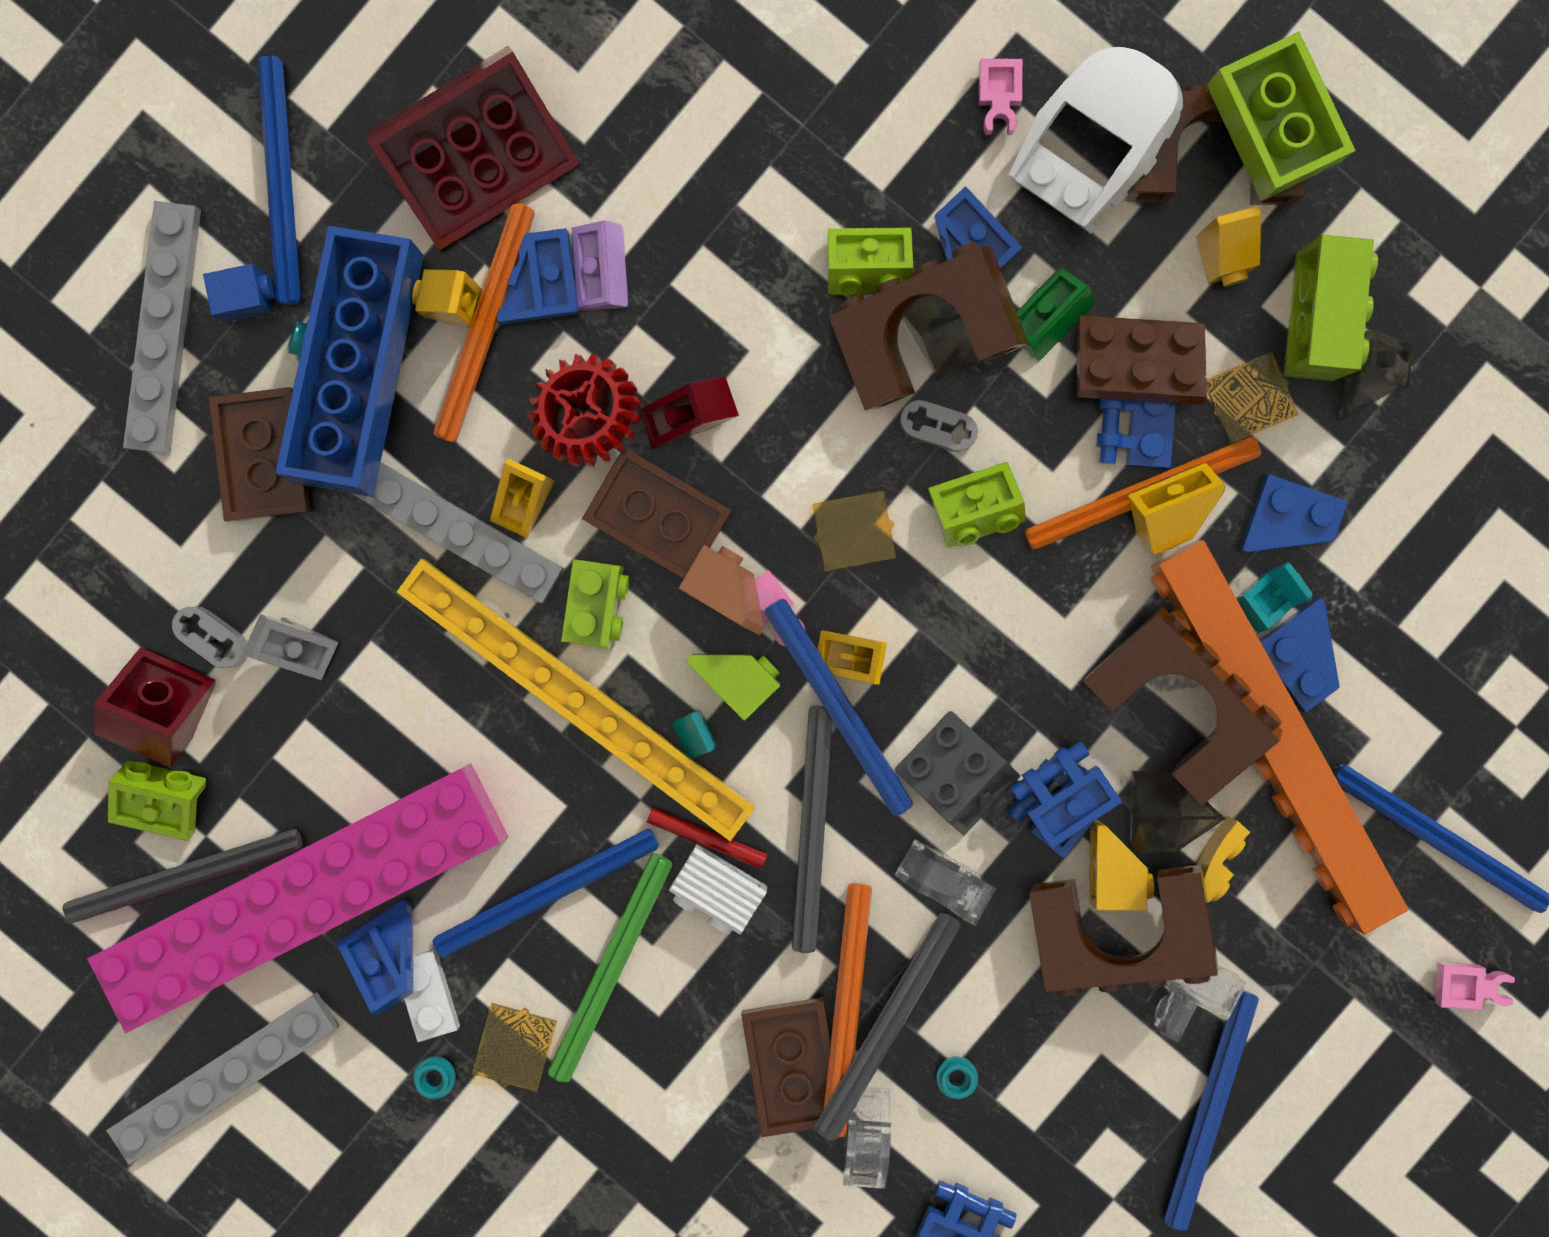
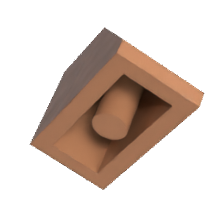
M703 545L679 589L742 627L760 635L764 625L754 573L740 566L744 558L728 548L722 546L719 552H716Z

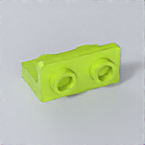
M911 228L828 229V293L830 295L855 296L877 294L876 287L888 280L900 278L901 282L913 277Z
M1008 461L928 488L929 496L943 529L944 541L948 548L956 545H971L980 537L995 532H1010L1026 521L1025 502Z
M573 559L562 642L596 646L603 649H611L613 641L620 642L623 617L617 616L619 600H626L629 588V576L623 575V566Z
M126 761L109 781L108 822L189 841L195 833L197 798L206 787V778L191 775L185 771H174L152 766L142 761Z

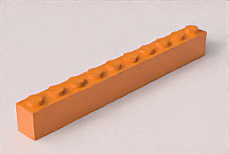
M1205 541L1192 542L1151 565L1155 573L1151 580L1156 591L1163 599L1168 597L1175 612L1181 615L1191 628L1188 633L1199 644L1205 642L1211 646L1221 659L1218 664L1229 675L1235 673L1241 677L1251 690L1249 696L1260 707L1263 704L1267 705L1281 720L1282 724L1279 726L1282 729L1280 741L1255 761L1253 765L1264 781L1269 780L1277 793L1272 796V799L1279 812L1285 818L1288 816L1291 818L1297 829L1292 833L1302 852L1304 854L1310 853L1317 865V867L1313 868V873L1321 887L1325 891L1330 889L1337 901L1333 905V909L1341 923L1346 928L1350 926L1365 935L1409 911Z

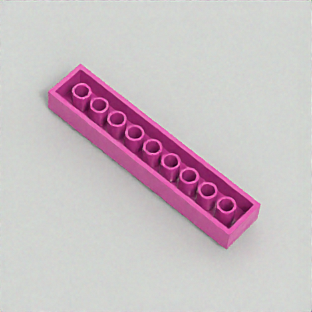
M469 764L87 958L126 1034L500 844L508 837V834L472 764Z

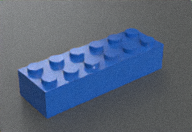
M328 226L275 474L295 484L370 497L374 496L414 305L412 303L413 289L416 281L419 280L424 257L411 239Z

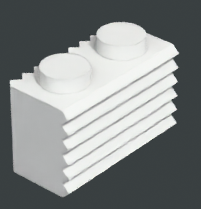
M697 843L671 884L669 891L675 894L673 901L677 905L692 913L698 908L711 916L708 922L714 928L729 935L732 930L738 934L743 932L764 898L767 886Z

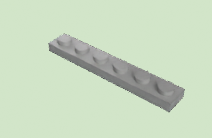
M154 201L123 448L170 455L201 209L196 206Z
M382 462L380 463L374 496L353 494L541 604L545 603L564 570L562 566Z
M316 992L106 1131L130 1165L335 1031L339 1024L318 992Z

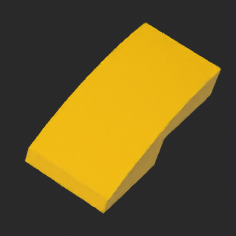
M1229 816L1222 821L1210 837L1197 865H1202L1208 903L1219 900L1229 889L1230 884L1228 881L1234 874L1222 863L1226 858L1228 860L1233 859L1243 850L1246 845L1244 839L1250 833L1239 821Z

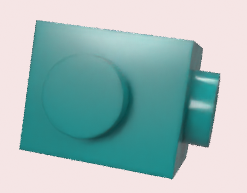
M1285 563L1263 573L1236 599L1247 619L1259 634L1270 629L1291 608L1306 602L1313 594L1290 563Z

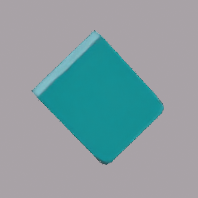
M695 710L672 723L686 755L690 758L706 754L715 749L717 743L701 710Z

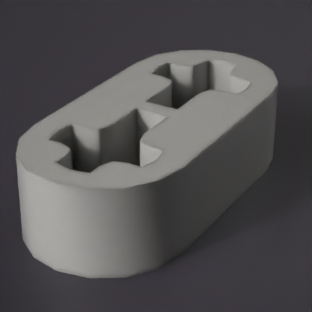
M916 400L910 402L905 406L900 415L899 423L901 430L906 436L951 452L965 451L977 439V425L970 416L927 401ZM918 409H922L925 411L924 418L936 422V427L923 425L919 431H915L912 429L913 422L907 419V415H915ZM958 422H962L965 424L964 431L969 433V438H962L958 444L952 442V434L940 430L941 425L955 427Z
M185 607L175 614L172 620L174 635L212 665L219 668H233L241 665L246 660L247 655L243 653L247 644L245 637L211 611L203 607ZM199 616L198 625L207 632V635L205 636L200 632H191L189 634L190 624L186 622L187 618H197ZM217 639L220 642L233 641L234 644L231 649L236 653L235 656L222 658L221 655L224 650L214 640Z

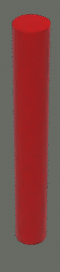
M652 808L646 822L759 869H762L767 854L734 840L729 841L720 834L656 808Z

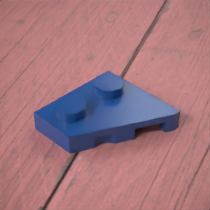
M1315 598L1260 639L1289 695L1301 712H1308L1340 688L1326 605L1322 598Z

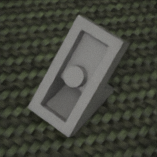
M260 614L243 653L249 658L322 680L338 642L288 618L282 617L281 620H277Z

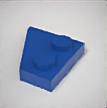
M966 186L934 215L946 261L953 258L951 252L956 248L976 242L977 247H992L999 267L1002 269L1022 250L1020 244Z
M566 228L524 235L519 250L518 263L513 268L508 282L510 287L502 309L499 308L497 314L499 324L579 314L569 231Z
M1270 474L1264 475L1238 551L1253 552L1334 541L1348 501Z
M403 899L336 943L371 1014L379 1016L413 993V908L409 901Z

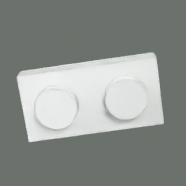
M435 948L414 954L413 993L404 998L417 1042L457 1031L460 1024L440 958Z

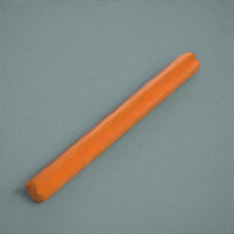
M518 203L513 204L510 208L434 429V435L440 439L456 442L460 434L498 323L497 314L499 308L502 309L510 287L508 282L512 270L516 267L519 260V250L524 235L529 233L535 216V211L526 205Z
M1248 437L1030 527L1025 530L1026 540L1031 549H1038L1130 511L1131 506L1128 494L1203 463H1207L1217 475L1254 460L1261 455L1259 444L1254 437Z
M851 883L847 888L824 1109L855 1057L872 888L866 884ZM848 1121L846 1122L838 1137H844L846 1135Z

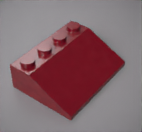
M509 46L501 49L366 133L368 144L439 251L580 164Z

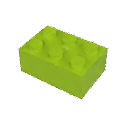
M1300 31L1219 69L1206 85L1261 201L1340 164L1356 151Z
M1321 235L1296 252L1284 367L1285 377L1335 381L1361 370V365L1365 364L1369 353V341L1364 339L1365 325L1370 320L1373 312V297L1369 296L1370 279L1374 278L1378 265V256L1376 253H1373L1374 239Z

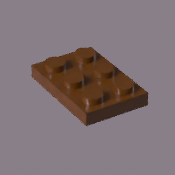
M1080 315L1077 322V397L1203 405L1207 398L1205 323Z
M292 387L208 397L223 519L225 522L311 512L308 486L292 483L275 474L293 392Z
M624 447V452H620L583 515L582 520L684 579L703 545L709 548L712 547L732 510Z
M823 997L742 1010L741 1016L761 1136L768 1137L815 1129V1124L824 1111L831 1046Z

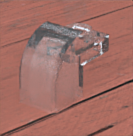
M914 839L895 873L896 877L916 892L940 902L961 919L975 926L996 890L994 886L982 879L983 876L916 839Z
M1219 965L1218 976H1210L1211 980L1205 983L1187 984L1184 982V979L1167 980V985L1164 987L1171 993L1169 997L1164 996L1158 1003L1154 1014L1156 1019L1154 1025L1164 1036L1179 1042L1197 1005L1228 1021L1247 983L1237 974Z
M867 1087L848 1119L844 1143L843 1186L885 1188L891 1139L890 1089Z

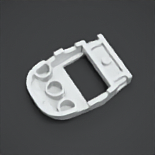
M1111 47L1093 53L1071 73L1037 113L1008 175L1012 180L1091 234L1097 228L1093 222L1109 205L1116 208L1129 195L1127 193L1128 190L1143 174L1147 176L1156 164L1157 160L1155 157L1164 140L1169 139L1173 133L1183 108L1182 91L1178 82L1165 67L1137 50L1125 47ZM1066 103L1132 147L1105 187H1102L1040 144L1044 137L1043 135Z

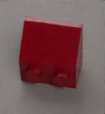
M140 647L93 704L94 735L171 767L192 740L215 687L216 680Z

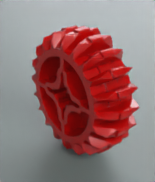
M591 353L588 360L585 361L581 355L575 354L572 365H569L565 360L559 359L560 370L554 373L552 370L545 369L546 376L549 378L546 384L535 383L536 389L541 394L540 396L529 398L530 405L536 409L528 414L529 421L536 425L531 431L535 438L541 440V448L547 453L553 452V457L557 461L564 462L568 460V463L572 466L579 467L582 460H584L589 467H595L598 455L605 462H610L611 455L609 451L615 448L618 452H624V446L620 442L624 437L635 439L634 432L628 427L629 425L641 423L640 417L633 412L642 407L641 401L637 396H634L638 392L637 387L632 381H628L629 375L623 368L619 367L616 369L617 366L612 360L606 358L602 362L597 355ZM611 388L613 407L609 416L604 412V407L608 400L606 394ZM560 406L565 409V415L561 422L564 426L561 431H559L557 422ZM573 406L581 410H583L585 407H587L588 410L590 408L596 415L588 411L585 414H583L581 411L579 413ZM594 430H599L593 435L587 437V435Z

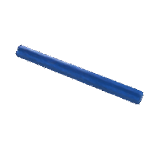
M262 56L257 62L275 300L280 305L289 306L299 304L301 296L283 62L277 56Z
M783 598L773 602L765 609V614L892 815L896 816L905 813L913 805V801L788 602Z
M1340 764L1335 769L1334 776L1342 790L1531 910L1538 913H1543L1547 910L1549 893L1348 765Z
M646 829L437 935L432 940L434 948L441 958H445L656 851L659 847L658 840L651 829Z
M1236 990L1234 992L1164 1216V1223L1178 1231H1186L1189 1227L1259 1002L1258 996L1245 990Z

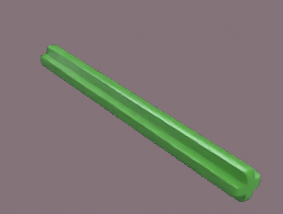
M653 853L650 855L548 1069V1074L559 1082L570 1081L672 868V862L660 854Z

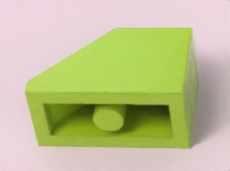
M692 654L686 660L744 721L781 685L776 679L780 671L764 655L757 660L752 654Z

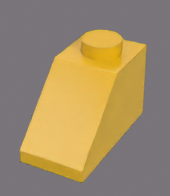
M1259 206L1216 217L1196 235L1208 284L1222 281L1224 287L1247 281L1249 279L1248 273L1260 266L1261 212Z
M424 269L422 280H417L414 285L412 303L416 305L415 311L424 318L469 328L479 301L481 288L466 272Z
M1203 463L1128 494L1136 532L1151 553L1155 555L1192 540L1225 492L1224 483L1207 463Z
M1095 820L1090 826L1089 903L1096 910L1147 911V899H1152L1154 896L1153 875L1148 873V868L1106 825L1099 820Z

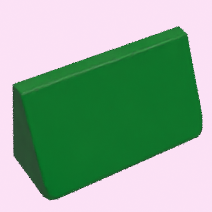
M1060 266L1017 311L1029 342L1023 348L1030 355L1040 361L1078 322L1079 316H1084L1094 306L1096 300L1090 287Z

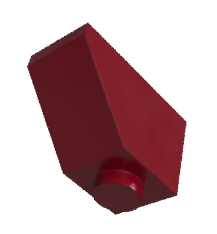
M726 376L689 383L638 410L651 449L713 429L739 416Z

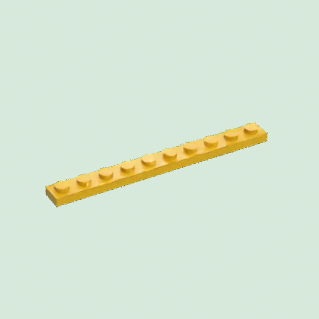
M420 559L397 590L398 594L729 841L733 839L754 811L755 805L427 560Z

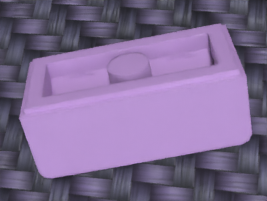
M603 220L572 227L575 284L579 311L627 307L628 293L622 225Z

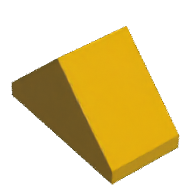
M508 458L504 463L490 521L527 538L555 481Z
M821 630L817 650L833 675L871 684H880L887 646L886 642Z

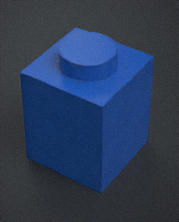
M254 264L203 274L212 316L224 322L274 312L271 299H275V287L272 278Z

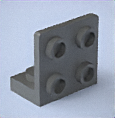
M949 711L895 768V771L963 836L1021 776L952 711Z

